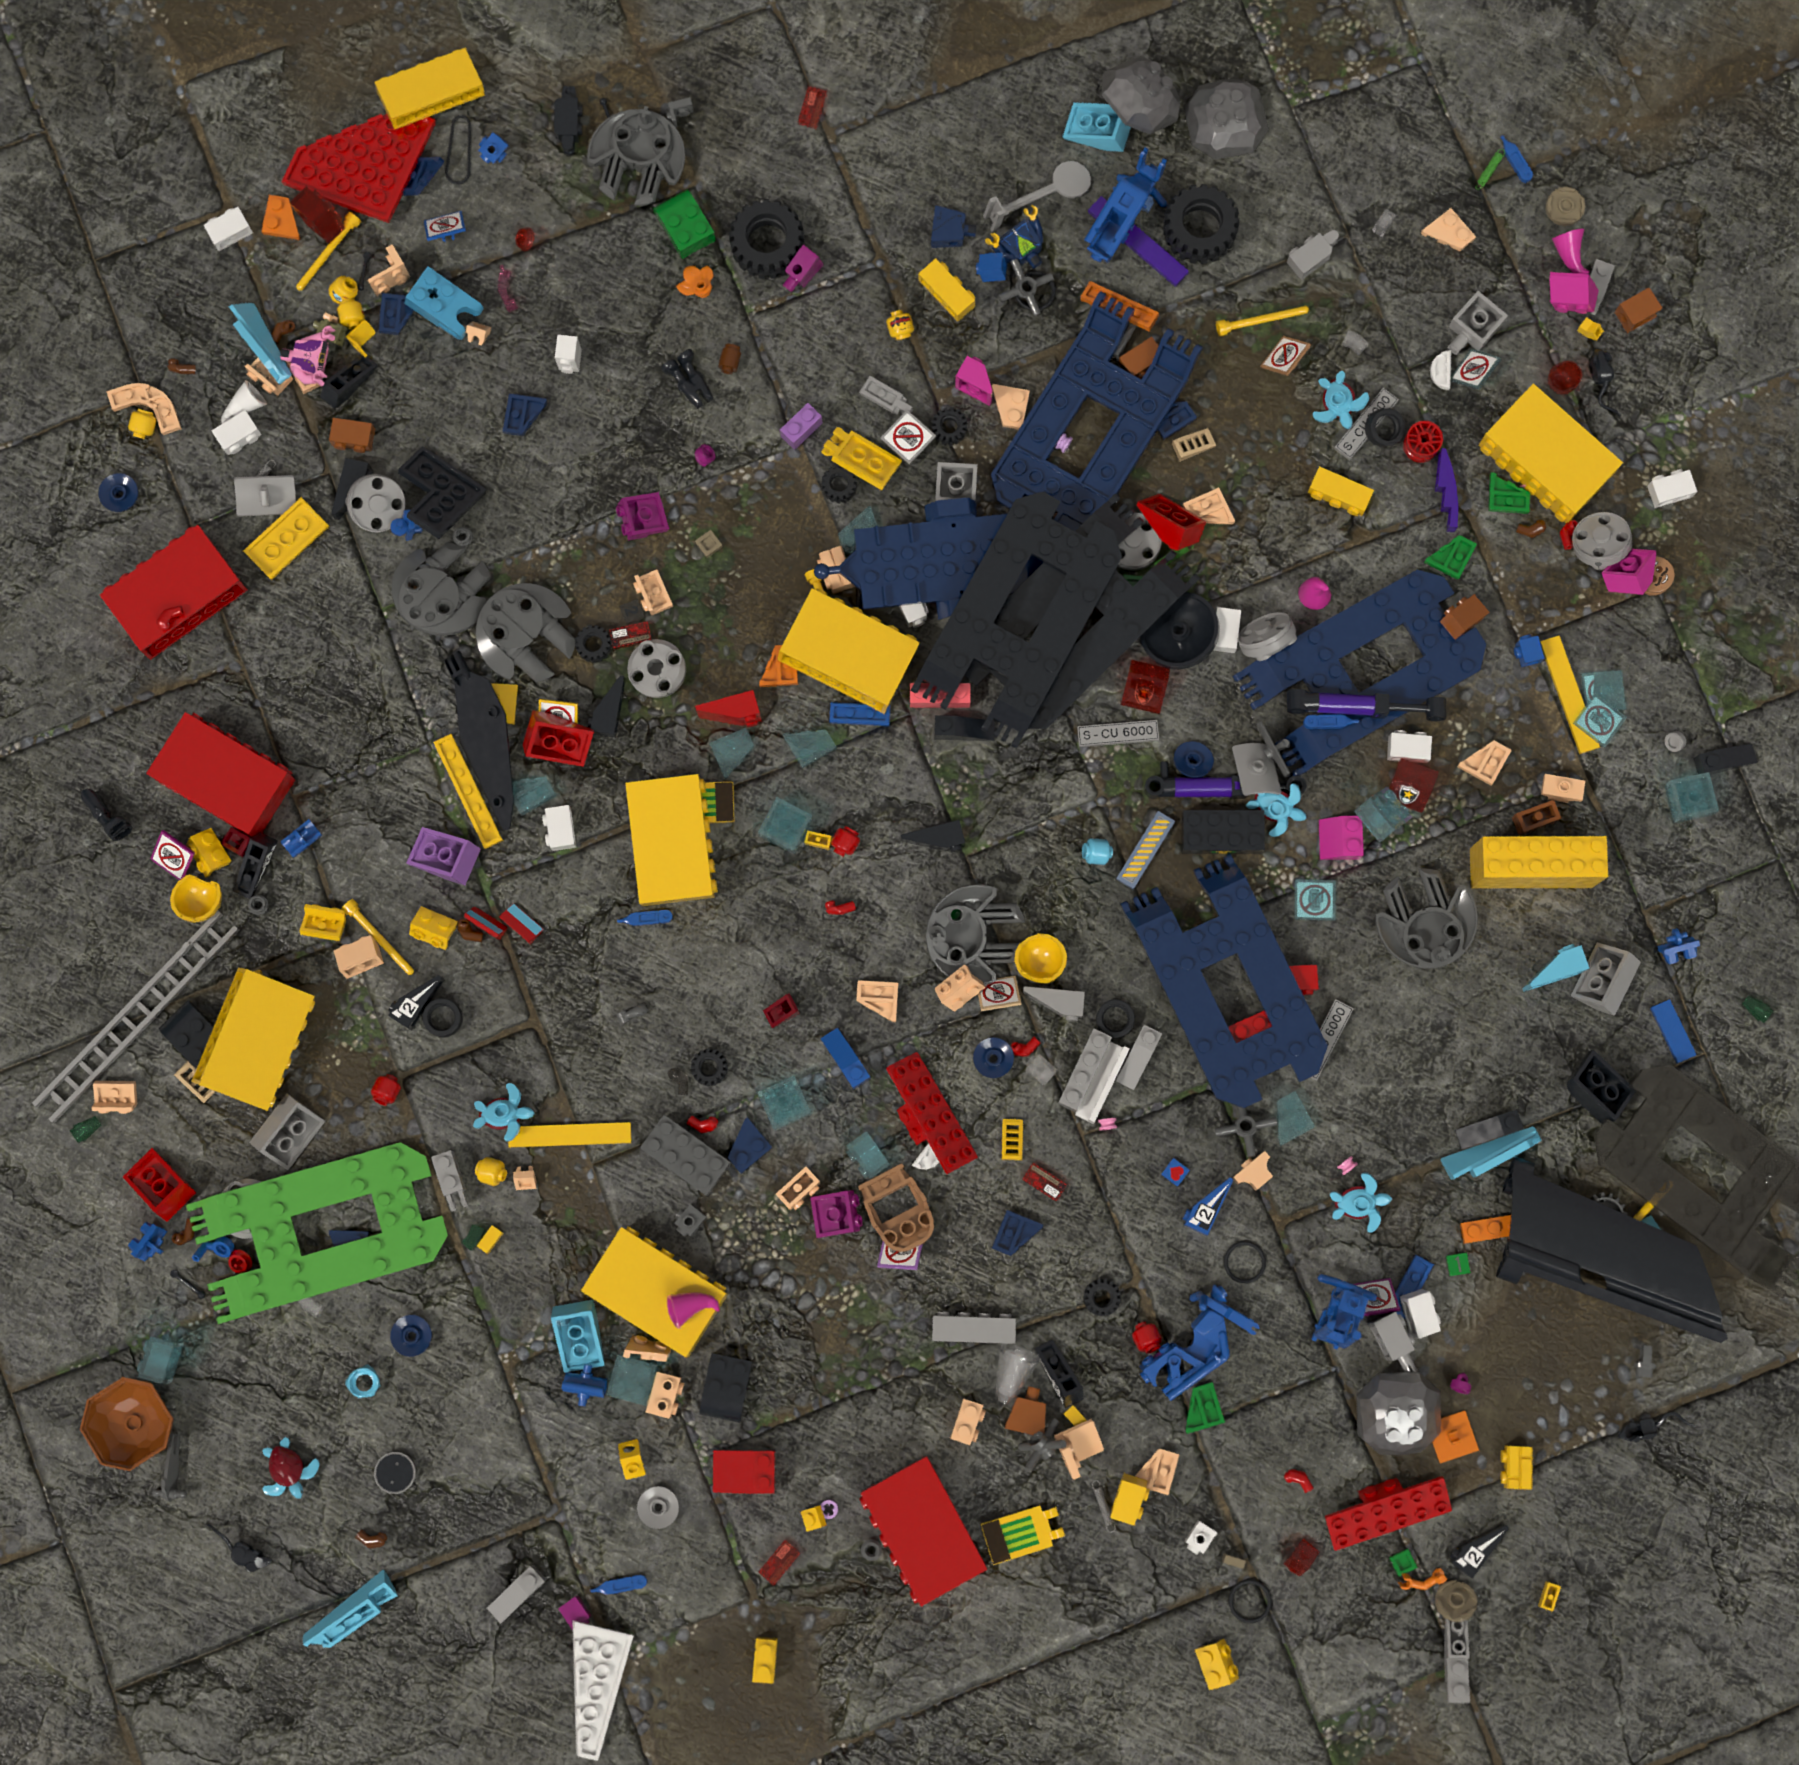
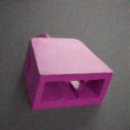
M802 245L785 269L789 277L782 286L791 293L798 284L804 288L824 265L819 256Z

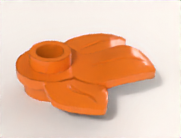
M688 266L684 269L683 276L685 280L676 286L678 291L686 296L695 294L701 298L707 297L712 290L710 282L713 279V271L711 268L705 266L699 270L697 267Z

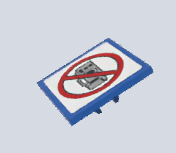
M462 211L424 221L428 241L442 237L443 242H446L445 236L449 235L454 240V234L466 231Z

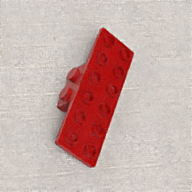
M915 1052L889 1065L886 1070L906 1103L897 1109V1112L916 1145L927 1140L946 1174L977 1159L976 1152L919 1053Z
M1442 1476L1405 1489L1402 1488L1398 1479L1394 1478L1359 1490L1358 1494L1362 1501L1361 1504L1325 1516L1332 1546L1337 1551L1451 1512L1452 1508L1445 1480Z

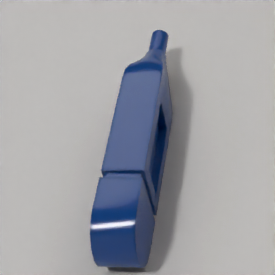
M1504 135L1501 136L1506 158L1521 182L1528 183L1533 176L1530 167H1528L1517 146L1507 141Z
M1308 715L1303 720V725L1307 729H1341L1352 723H1359V720L1350 719L1345 715Z
M669 910L637 912L623 919H617V923L623 922L632 926L664 924L671 922L673 915Z
M635 1575L633 1577L609 1580L597 1588L590 1589V1592L609 1595L640 1589L646 1586L647 1578L644 1575Z

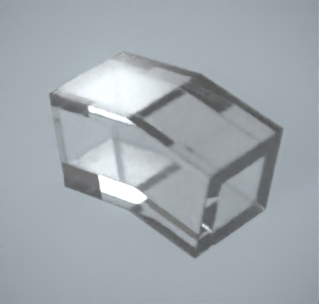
M1385 209L1372 231L1383 237L1396 215Z
M1348 330L1342 345L1351 348L1358 356L1369 344L1362 336Z
M313 1296L297 1301L307 1313L315 1318H319L325 1308Z

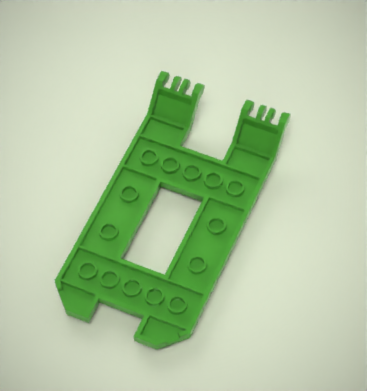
M400 1142L187 1204V1211H194L202 1207L204 1213L201 1216L191 1217V1223L206 1220V1223L193 1226L192 1230L195 1232L207 1227L209 1235L196 1237V1245L250 1229L261 1268L207 1284L210 1291L224 1287L225 1294L212 1297V1302L227 1298L226 1303L213 1306L214 1310L218 1311L228 1306L231 1314L217 1317V1323H225L434 1261L448 1236L443 1216L422 1221L412 1185L414 1181L431 1177L426 1156ZM372 1194L382 1233L308 1255H301L292 1216Z

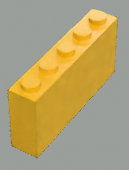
M466 48L455 50L450 54L436 57L434 60L420 63L415 67L399 71L394 75L375 81L377 93L394 130L485 95L483 84Z

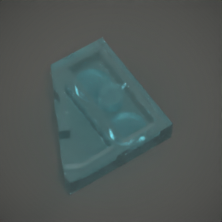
M871 506L867 507L838 533L844 554L856 550L854 529L877 526Z
M747 728L710 743L725 779L730 776L732 771L739 766L744 757L754 748Z
M827 730L782 734L802 769L837 748Z
M546 777L512 781L514 804L521 816L556 796Z
M1296 1091L1277 1101L1278 1139L1280 1146L1315 1128Z

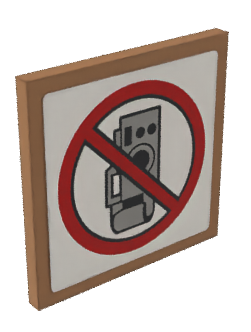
M1283 336L1261 364V368L1288 376L1298 365V362L1310 348L1311 344Z

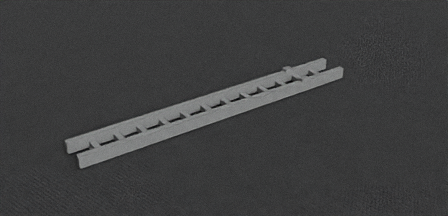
M219 910L182 945L181 949L32 1102L35 1107H39L50 1095L52 1096V1099L60 1106L49 1118L52 1123H55L240 931L236 926H233L223 938L211 928L223 916ZM206 932L210 933L218 941L209 952L197 943ZM193 946L204 956L195 967L183 958ZM179 961L190 971L180 982L169 973ZM164 976L176 986L166 997L154 987ZM150 991L161 1000L152 1012L140 1002ZM135 1006L139 1007L147 1015L138 1026L126 1017ZM121 1021L133 1030L124 1041L112 1032ZM107 1035L119 1045L109 1056L98 1047ZM93 1050L104 1060L95 1071L83 1061ZM78 1065L90 1075L80 1086L69 1076ZM64 1080L76 1090L66 1101L54 1091Z

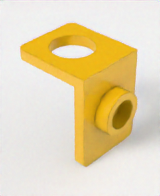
M363 320L345 337L366 358L367 354L361 346L376 332L366 320Z
M638 1439L619 1443V1458L625 1479L645 1476L646 1473L640 1455ZM628 1446L635 1447L631 1452H624V1449Z

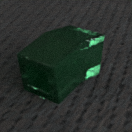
M472 1224L468 1235L461 1243L473 1251L483 1238L486 1229Z

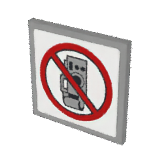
M906 410L880 439L910 465L936 435Z

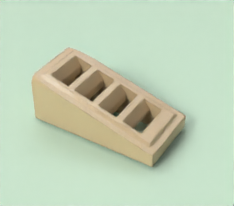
M1208 428L1180 437L1172 442L1180 462L1216 447ZM1203 435L1206 436L1209 444L1205 445L1202 438ZM1196 438L1199 439L1201 447H1198L1195 441ZM1189 441H1191L1194 446V449L1192 450L1188 443ZM1182 444H1185V447L1187 449L1186 452H1184L1181 446Z
M187 1061L174 1076L205 1103L216 1091L209 1089L202 1095L200 1092L205 1087L200 1086L196 1089L194 1087L196 1084L189 1082L194 1076L196 1068ZM191 1068L192 1071L184 1077L183 1074Z

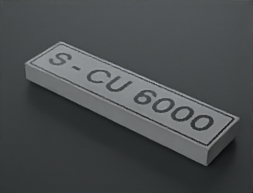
M1382 388L1334 449L1350 461L1368 439L1365 434V423L1368 416L1379 409H1392L1399 399L1385 388ZM1381 416L1377 420L1376 428L1386 416Z
M1157 720L1077 726L1079 747L1159 741Z
M1336 999L1320 1028L1328 1047L1319 1073L1310 1077L1315 1081L1319 1078L1354 1009Z

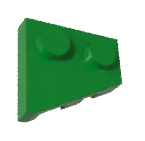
M1491 472L1489 475L1488 512L1528 514L1530 509V492L1516 487L1514 483L1499 478L1496 473Z
M1458 535L1447 545H1444L1437 552L1427 557L1424 563L1458 580L1477 544Z
M1213 1382L1192 1388L1185 1429L1186 1434L1225 1423Z

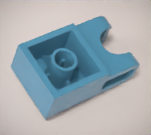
M430 267L426 268L405 297V304L458 340L464 338L466 330L457 321L456 316L462 312L478 316L483 311L482 304ZM434 294L436 295V298L433 297V299H431L429 295Z

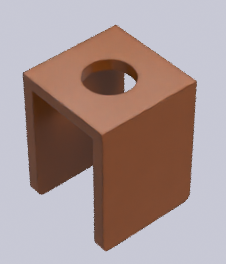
M1647 288L1620 303L1614 313L1626 332L1630 333L1656 318V313L1661 311L1662 306L1651 289Z

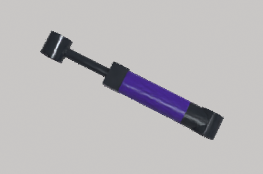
M1291 689L1287 691V712L1291 714L1314 712L1369 715L1370 718L1385 719L1389 711L1424 712L1428 721L1438 722L1446 720V698L1444 697L1427 698L1426 704L1389 703V694L1375 693L1372 696L1307 692L1304 689Z
M1167 761L1160 762V777L1151 776L1144 785V793L1151 799L1159 797H1230V799H1245L1246 797L1242 792L1239 776H1231V778L1168 777ZM1299 776L1291 777L1285 784H1280L1281 791L1289 796L1292 783L1300 786L1301 796L1307 787L1305 780ZM1156 783L1159 785L1160 790L1157 792L1151 791L1149 785Z

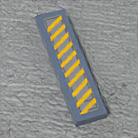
M1159 811L1156 813L1116 880L1131 889L1135 888L1175 823L1173 819Z

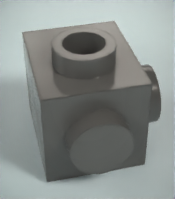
M690 1204L686 1210L682 1208L675 1216L677 1219L675 1224L678 1226L676 1230L684 1237L687 1234L692 1237L707 1217Z

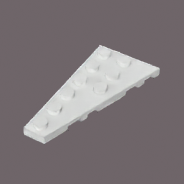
M573 1620L576 1755L598 1761L633 1635Z

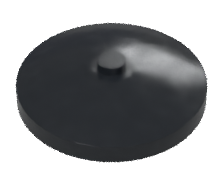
M1186 592L1140 636L1141 644L1147 655L1162 667L1168 669L1190 668L1204 661L1214 650L1220 634L1219 619L1214 608L1206 599L1197 594Z

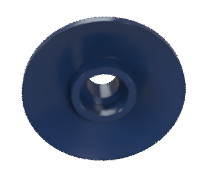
M112 474L106 477L100 484L98 490L99 500L110 511H126L135 504L138 498L137 484L126 474ZM123 492V496L118 498L117 494Z
M1185 742L1174 753V764L1185 776L1192 778L1202 777L1212 769L1214 763L1213 755L1205 745L1199 742Z
M992 1037L981 1041L977 1045L973 1054V1061L976 1069L983 1076L999 1078L1007 1074L1012 1068L1014 1054L1006 1041ZM991 1055L997 1056L996 1062L990 1061Z
M407 1315L398 1319L390 1333V1340L394 1349L401 1355L408 1357L422 1354L429 1347L432 1339L429 1324L422 1317L416 1315ZM411 1332H414L416 1334L414 1340H411L409 1338V1334Z

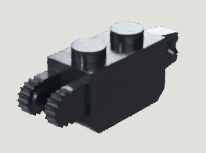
M563 86L561 98H557L554 101V133L556 134V139L562 142L563 152L567 156H572L575 153V142H579V135H583V124L580 123V117H583V105L579 104L575 86Z

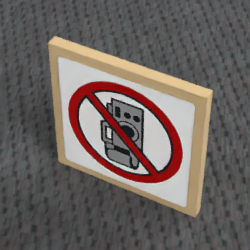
M1016 976L997 978L995 982L984 984L985 988L978 994L981 1011L1021 1005Z

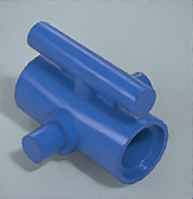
M584 1364L581 1374L566 1372L561 1389L564 1392L577 1394L579 1406H586L587 1399L590 1396L605 1397L607 1378L594 1377L593 1373H591V1364Z

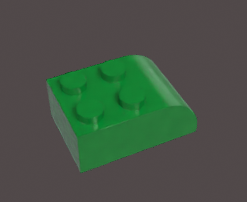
M685 190L653 208L655 215L681 259L716 241L713 229L689 190Z

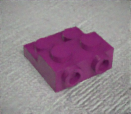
M659 492L625 497L616 506L617 516L622 517L623 520L621 525L622 534L624 536L627 535L628 540L646 538L650 534L667 532L669 530Z
M854 1191L810 1197L816 1238L860 1231L863 1221L861 1215L857 1213L856 1206H859V1197L857 1194H854Z

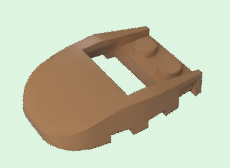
M902 1163L858 1186L862 1193L870 1222L889 1248L897 1252L910 1251L922 1245L931 1237L934 1229V1220L928 1207L927 1199L913 1178L904 1170ZM908 1185L918 1205L881 1223L872 1203Z

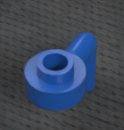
M221 1237L216 1239L215 1242L202 1243L192 1256V1259L198 1262L207 1250H213L218 1256L227 1258L234 1251L235 1246L231 1239Z

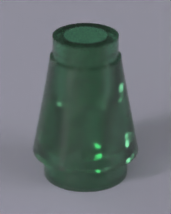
M1750 995L1742 1003L1745 1009L1758 1022L1765 1023L1774 1012L1770 1005Z
M94 1116L73 1125V1128L69 1131L79 1144L82 1141L85 1142L102 1125Z

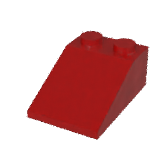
M1161 494L1137 502V506L1161 541L1166 543L1169 548L1178 551L1200 541L1206 521Z
M753 690L695 706L698 717L701 719L739 726L746 725L747 727L756 726L759 721H762Z
M532 710L522 746L526 757L584 767L594 730L554 714Z
M153 1148L123 1176L125 1181L153 1212L166 1222L197 1193Z
M713 1450V1493L774 1494L776 1450Z

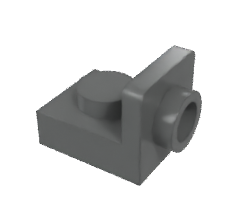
M691 98L669 102V110L666 111L667 119L675 127H678L676 116L685 117L694 112Z

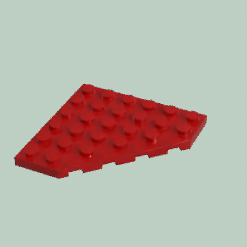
M387 114L372 117L367 120L368 122L358 126L355 124L341 130V133L333 136L330 134L316 140V143L298 147L282 179V183L285 186L389 223L403 195V190L410 180V175L418 163V158L421 157L436 125V121L433 118L426 117L394 130Z

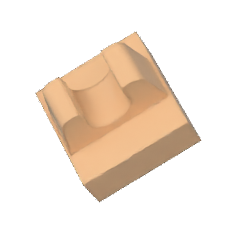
M471 322L466 328L468 342H473L474 336H477L479 338L478 345L484 344L487 336L490 335L491 327Z
M532 1166L528 1167V1171H522L521 1167H517L516 1172H513L516 1190L537 1188V1181Z

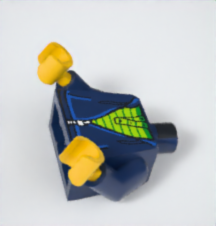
M1031 205L1033 208L1031 214L1028 213L1027 208L1024 209V214L1030 217L1029 220L1025 218L1000 238L997 234L991 233L994 239L993 242L989 238H986L985 242L988 245H993L992 249L995 253L1003 252L1007 263L1011 264V261L1018 259L1022 266L1028 261L1033 269H1035L1042 263L1037 254L1042 248L1043 232L1040 221L1036 216L1038 210L1035 206Z

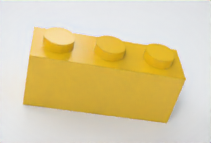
M935 258L918 273V280L958 322L975 307V296L970 290H965L961 286L962 282L957 276H952L948 272L949 268L944 262H939Z
M1319 466L1308 493L1316 500L1323 499L1329 502L1332 507L1346 509L1353 516H1362L1374 490Z

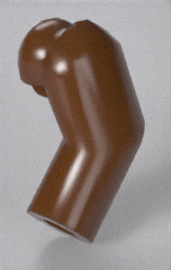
M291 320L277 323L271 335L274 342L279 344L282 335L293 332L295 323Z
M175 358L168 360L169 365L167 367L170 372L195 375V364H179V360Z
M1537 520L1531 526L1519 523L1516 533L1534 538L1546 530V523L1543 520Z
M460 919L457 929L462 938L482 943L484 934L473 931L467 919Z
M187 1219L185 1229L173 1234L172 1242L177 1245H184L192 1240L195 1235L192 1227L196 1226L197 1222L191 1223L190 1219Z
M361 1529L355 1536L357 1540L370 1549L382 1547L387 1541V1535L383 1532L370 1536Z

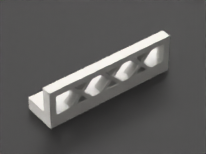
M1113 1042L1109 1043L1075 1116L1094 1124L1129 1048L1121 1047Z

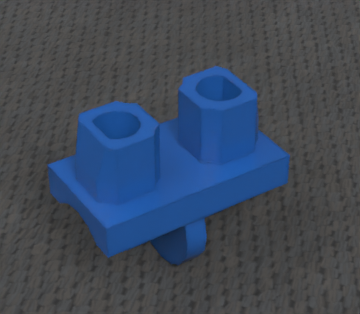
M410 509L403 512L402 519L397 518L390 525V530L394 535L402 536L406 533V541L412 540L413 534L422 532L420 526L407 518Z
M308 819L283 839L281 844L295 858L320 838L322 834Z
M1675 928L1672 929V936L1666 937L1668 943L1657 946L1658 951L1663 954L1666 963L1673 964L1679 961L1677 952L1683 951L1684 958L1686 959L1697 957L1696 947H1699L1700 943L1693 936L1688 937L1686 932L1680 933Z
M145 1222L140 1228V1231L145 1234L141 1240L134 1238L128 1245L132 1250L131 1255L144 1262L148 1257L152 1258L155 1252L163 1253L164 1250L160 1248V1245L164 1241L162 1238L167 1233L164 1228Z

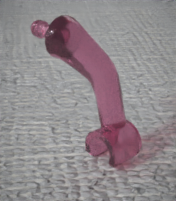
M500 265L501 272L499 273L498 292L507 311L511 312L518 309L514 297L510 299L506 290L511 273L505 270L503 265Z

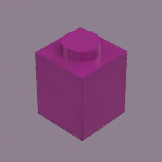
M578 1595L558 1608L572 1630L573 1620L586 1624L590 1623L588 1618L592 1615Z

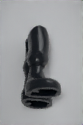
M687 349L677 357V361L686 371L689 379L684 377L675 359H671L663 364L661 370L678 381V390L683 392L696 409H699L703 406V403L696 391L699 390L707 403L714 398L704 380V375L699 371H695L693 367V350Z
M87 788L81 792V800L90 809L92 816L101 823L105 833L113 841H119L131 833L133 829L131 824L126 822L123 816L112 818L111 812L94 790Z

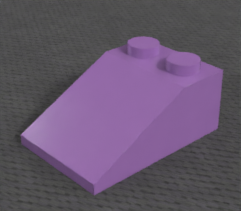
M422 827L406 864L446 880L466 885L481 849L468 840Z

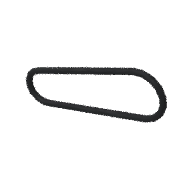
M458 115L452 120L446 161V178L449 182L456 185L466 182L470 176L471 122L465 115ZM458 118H464L468 122L467 176L462 181L456 182L448 176L454 124Z

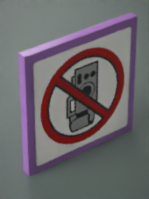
M883 1241L877 1267L917 1270L923 1244L910 1251L897 1252L889 1248Z

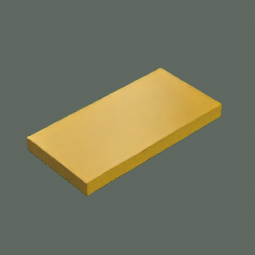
M301 497L245 548L243 552L273 580L329 528V525Z

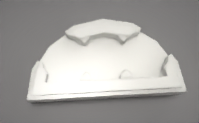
M1451 350L1443 351L1436 356L1430 367L1431 379L1435 385L1441 389L1450 390Z
M929 1143L912 1166L927 1170L940 1163Z

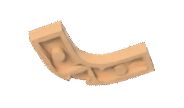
M134 383L107 391L114 412L134 405H144L154 411L162 435L182 429L173 403L161 390L148 384Z

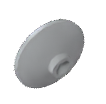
M660 1486L646 1490L640 1496L637 1504L640 1520L646 1526L653 1529H662L672 1524L679 1511V1503L675 1494L671 1490ZM657 1503L662 1505L661 1511H656L655 1505Z

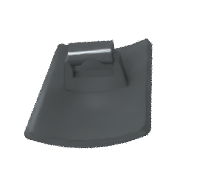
M1262 721L1258 722L1256 727L1266 743L1264 751L1269 760L1273 758L1276 761L1285 779L1292 777L1279 752L1289 748L1290 742L1287 739H1283L1282 742L1274 745L1275 743L1265 725H1263Z

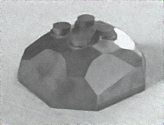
M1135 57L1103 73L1102 96L1126 126L1152 134L1176 123L1178 120L1180 97L1173 86L1172 79L1165 75L1158 62L1151 61L1145 57Z
M1238 78L1224 79L1200 85L1184 107L1192 146L1214 160L1253 153L1268 132L1259 90L1250 83Z
M1420 1372L1377 1373L1357 1393V1434L1378 1454L1405 1455L1420 1453L1441 1432V1392Z

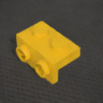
M212 828L190 836L186 843V847L195 853L193 858L196 861L197 868L205 877H209L213 871L231 863V859Z
M305 904V915L300 927V935L340 941L346 923L345 911L339 908L321 907L317 904Z
M421 906L410 923L409 935L417 940L432 944L436 948L446 950L448 941L455 931L458 921Z
M1225 1639L1195 1649L1209 1690L1230 1685L1239 1679L1238 1669L1233 1663L1229 1645L1226 1644Z

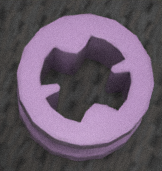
M1063 433L1055 448H1060L1062 453H1065L1073 438H1068Z
M825 1500L821 1504L824 1518L832 1519L837 1515L838 1505L836 1502ZM828 1503L829 1506L830 1504L834 1506V1513L832 1515H829V1513L826 1515L823 1512L825 1504Z

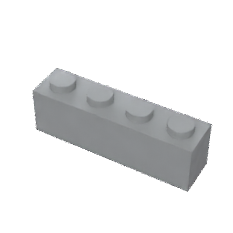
M1096 1029L1092 1030L1058 1102L1059 1105L1077 1112L1112 1039L1111 1036Z
M937 1312V1316H933L932 1341L1015 1344L1016 1319L1011 1318L1012 1314H999V1318H991V1314L978 1313V1317H970V1313H958V1317L950 1316V1312Z

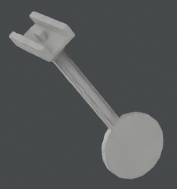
M1063 162L1056 167L1053 173L1052 184L1008 204L1001 205L997 196L989 199L983 217L984 219L991 218L993 222L991 231L995 232L999 230L1004 216L1008 215L1009 212L1057 191L1067 198L1081 197L1090 187L1091 177L1089 171L1078 162Z

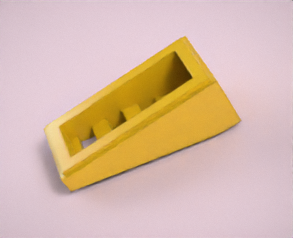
M1002 1119L1001 1160L1022 1161L1023 1120ZM1007 1125H1019V1129H1007ZM1006 1133H1016L1018 1137H1006ZM1006 1141L1018 1142V1145H1006ZM1006 1149L1018 1150V1154L1006 1153Z

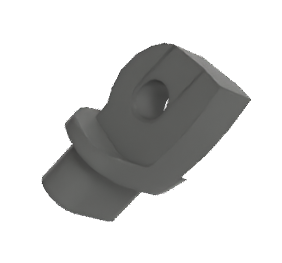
M1643 1345L1641 1347L1640 1362L1634 1364L1636 1376L1653 1378V1369H1656V1365L1651 1363L1652 1346Z

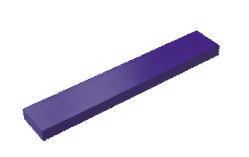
M1101 196L1088 209V213L1097 219L1107 200ZM1135 224L1132 231L1128 230L1129 236L1124 244L1173 286L1176 287L1189 273V270Z

